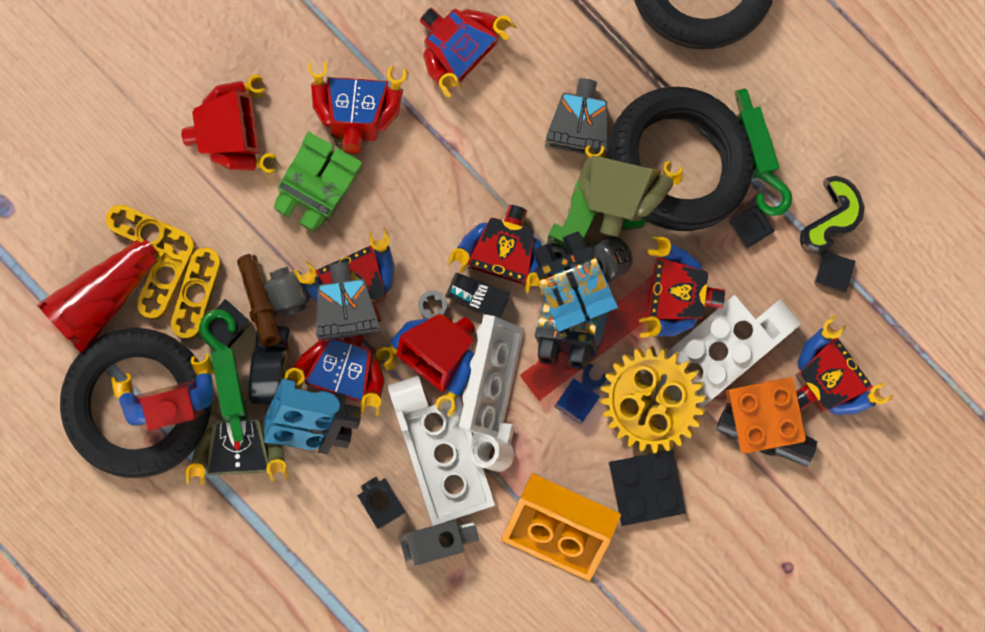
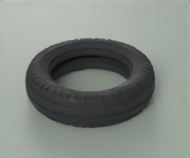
M634 0L647 24L665 39L687 48L715 49L733 44L750 34L763 21L771 8L773 0H742L737 7L727 14L710 19L688 16L677 10L668 0Z
M664 87L641 95L622 111L614 123L608 140V159L641 166L639 142L643 131L658 121L679 119L695 124L712 138L718 148L722 163L721 177L714 191L695 199H681L667 194L664 200L648 216H644L642 219L655 226L673 231L701 230L721 222L741 204L752 180L754 167L753 150L743 124L736 114L722 101L697 89L689 87Z
M145 328L117 330L103 335L90 343V346L82 353H79L70 365L64 378L60 395V413L63 427L76 451L97 469L124 478H146L159 475L184 461L194 451L207 428L211 405L204 408L205 412L196 419L175 424L170 433L158 443L142 449H125L108 441L96 427L91 412V397L94 386L102 373L111 365L127 358H149L161 363L171 372L177 384L196 380V374L190 361L195 355L175 338L165 333Z

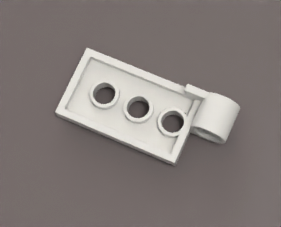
M734 295L724 303L723 309L718 308L668 351V357L679 352V363L682 364L690 360V363H697L702 367L703 376L696 382H705V385L698 390V394L707 395V399L698 404L704 407L802 323L781 299L755 319ZM743 320L748 321L753 327L752 335L745 340L737 338L734 334L735 324ZM723 342L727 346L728 355L725 359L716 361L710 357L709 347L712 343ZM666 374L662 376L660 382L662 386H664L668 379ZM670 385L668 389L669 395L674 400H681L682 391L680 388Z
M483 315L482 323L477 331L478 342L475 355L470 362L471 374L468 387L463 394L464 405L458 428L474 432L470 448V457L473 463L478 467L501 472L509 468L514 459L511 441L515 425L504 423L525 328L495 316ZM494 447L495 453L493 458L490 460L489 453L491 449Z
M419 376L388 385L391 400L432 525L435 526L495 506L483 468L475 465L470 457L472 433L471 431L458 428L463 410L460 397L455 399L457 412L454 416L448 417L447 413L452 403L449 401L443 403L440 411L437 410L436 405L429 407ZM436 413L443 418V426L439 431L431 432L426 429L424 421L429 414ZM446 444L453 449V458L448 463H440L435 459L434 452L439 445ZM457 475L463 480L464 487L460 493L450 494L445 490L444 483L449 476Z

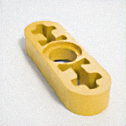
M203 247L197 249L192 254L171 319L173 332L182 339L189 340L199 335L201 319L207 313L221 268V259L211 248ZM206 254H210V260L214 262V266L207 267L204 274L205 278H210L208 284L202 279L192 278L193 273L200 276L202 266L197 262L199 258L204 259ZM198 284L204 287L205 297L202 301L194 303L188 299L187 292L192 285ZM184 303L191 308L201 309L199 314L192 312L191 322L195 324L194 329H188L186 333H182L183 328L178 325L179 320H185L189 312L187 309H182Z

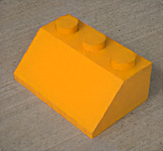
M531 473L501 541L590 581L613 537L621 513Z

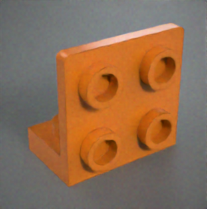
M793 377L724 390L726 402L731 403L741 453L746 454L801 443L806 440Z

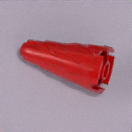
M146 239L142 242L135 240L119 253H115L78 276L66 286L53 292L43 299L37 307L74 344L73 346L82 353L99 336L103 328L117 314L134 289L140 284L141 279L158 262L154 257L159 253Z

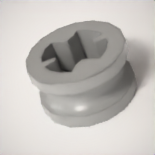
M428 291L420 297L418 308L424 318L430 319L437 315L431 314L429 309L424 310V303L428 304L427 299L430 297H435L436 302H442V308H437L439 311L437 314H446L447 301L442 293Z

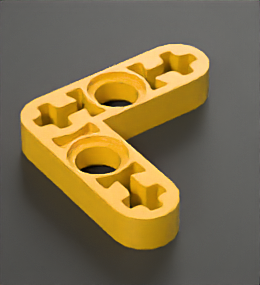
M115 205L109 209L105 219L109 229L117 235L133 242L135 240L142 242L144 241L142 230L145 226L153 224L159 228L158 238L155 241L149 242L159 253L156 258L158 262L152 267L137 300V309L147 319H160L167 312L185 274L191 256L195 251V242L189 234L126 205ZM123 212H126L125 217L136 224L137 218H142L136 226L134 236L130 235L134 229L125 224L116 228L117 222L113 220L115 215L121 216ZM167 230L171 231L167 237L176 242H179L181 238H185L184 243L188 246L186 252L180 251L178 255L174 254L176 249L167 243H164V249L159 248L165 240ZM166 266L173 268L175 271L174 280L169 284H161L157 278L158 271ZM152 284L161 290L168 291L167 296L160 293L157 298V303L161 305L160 309H153L151 313H147L148 307L144 303L146 299L152 300L156 294L155 290L150 289Z

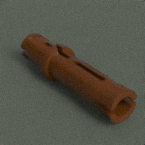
M246 254L237 260V265L251 306L250 318L257 327L260 344L262 346L267 345V347L274 346L281 341V336L275 322L276 310L270 303L264 288L265 283L257 256Z

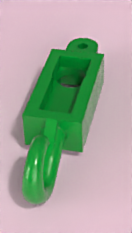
M746 88L736 90L735 99L740 112L737 117L747 132L748 140L753 150L754 167L752 177L753 179L759 178L770 184L782 195L780 205L771 207L766 204L764 195L759 193L756 196L757 205L767 215L780 216L790 208L792 193L788 186L774 174L780 167L761 107L753 108Z
M214 309L202 317L199 332L203 340L214 351L210 353L222 417L226 422L230 421L233 440L238 442L244 440L241 419L247 418L235 354L232 348H228L219 342L209 330L212 321L222 319L228 325V332L233 334L236 332V322L229 312Z

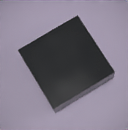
M758 205L753 206L729 222L746 249L775 232Z
M824 251L814 283L845 293L856 261Z

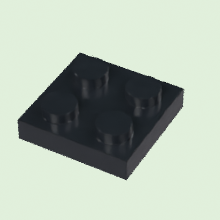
M673 449L608 462L618 513H621V526L686 514Z

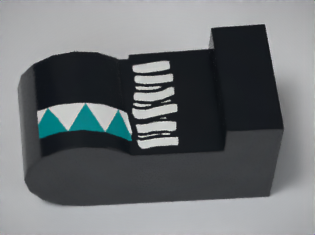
M455 272L445 297L481 315H490L501 319L509 300L510 292L493 287L482 281L478 282L468 276Z

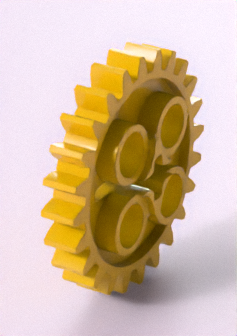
M650 346L645 355L643 350L638 348L634 350L635 359L629 353L622 356L625 365L617 361L613 364L617 373L609 372L606 374L605 377L612 384H606L601 387V390L609 393V396L600 400V403L610 407L609 410L603 413V416H612L614 419L608 426L609 429L617 426L621 429L617 435L618 439L625 435L629 436V447L638 441L640 442V451L642 452L646 450L649 444H651L653 453H657L660 450L661 444H663L666 451H670L673 448V441L681 446L685 443L683 435L691 438L695 434L691 426L699 427L702 424V421L696 415H703L707 410L698 405L707 399V395L698 394V390L705 385V382L694 381V378L699 374V370L689 372L687 368L691 361L687 360L682 364L679 363V352L668 357L667 347H664L656 355L654 346ZM641 370H648L652 374V385H646L641 381ZM663 374H666L668 379L656 397L658 403L650 409L645 424L642 425L640 424V419L652 400L649 396L658 389ZM670 385L680 388L682 391L681 400H673L668 392ZM627 398L634 399L638 403V413H632L627 409ZM655 414H661L667 419L668 425L666 429L656 426L654 422Z

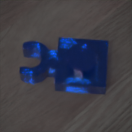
M591 363L582 372V383L573 378L554 406L580 425L600 398L593 390L601 388L607 380L605 377L606 373L597 381L590 378L589 373L594 366Z

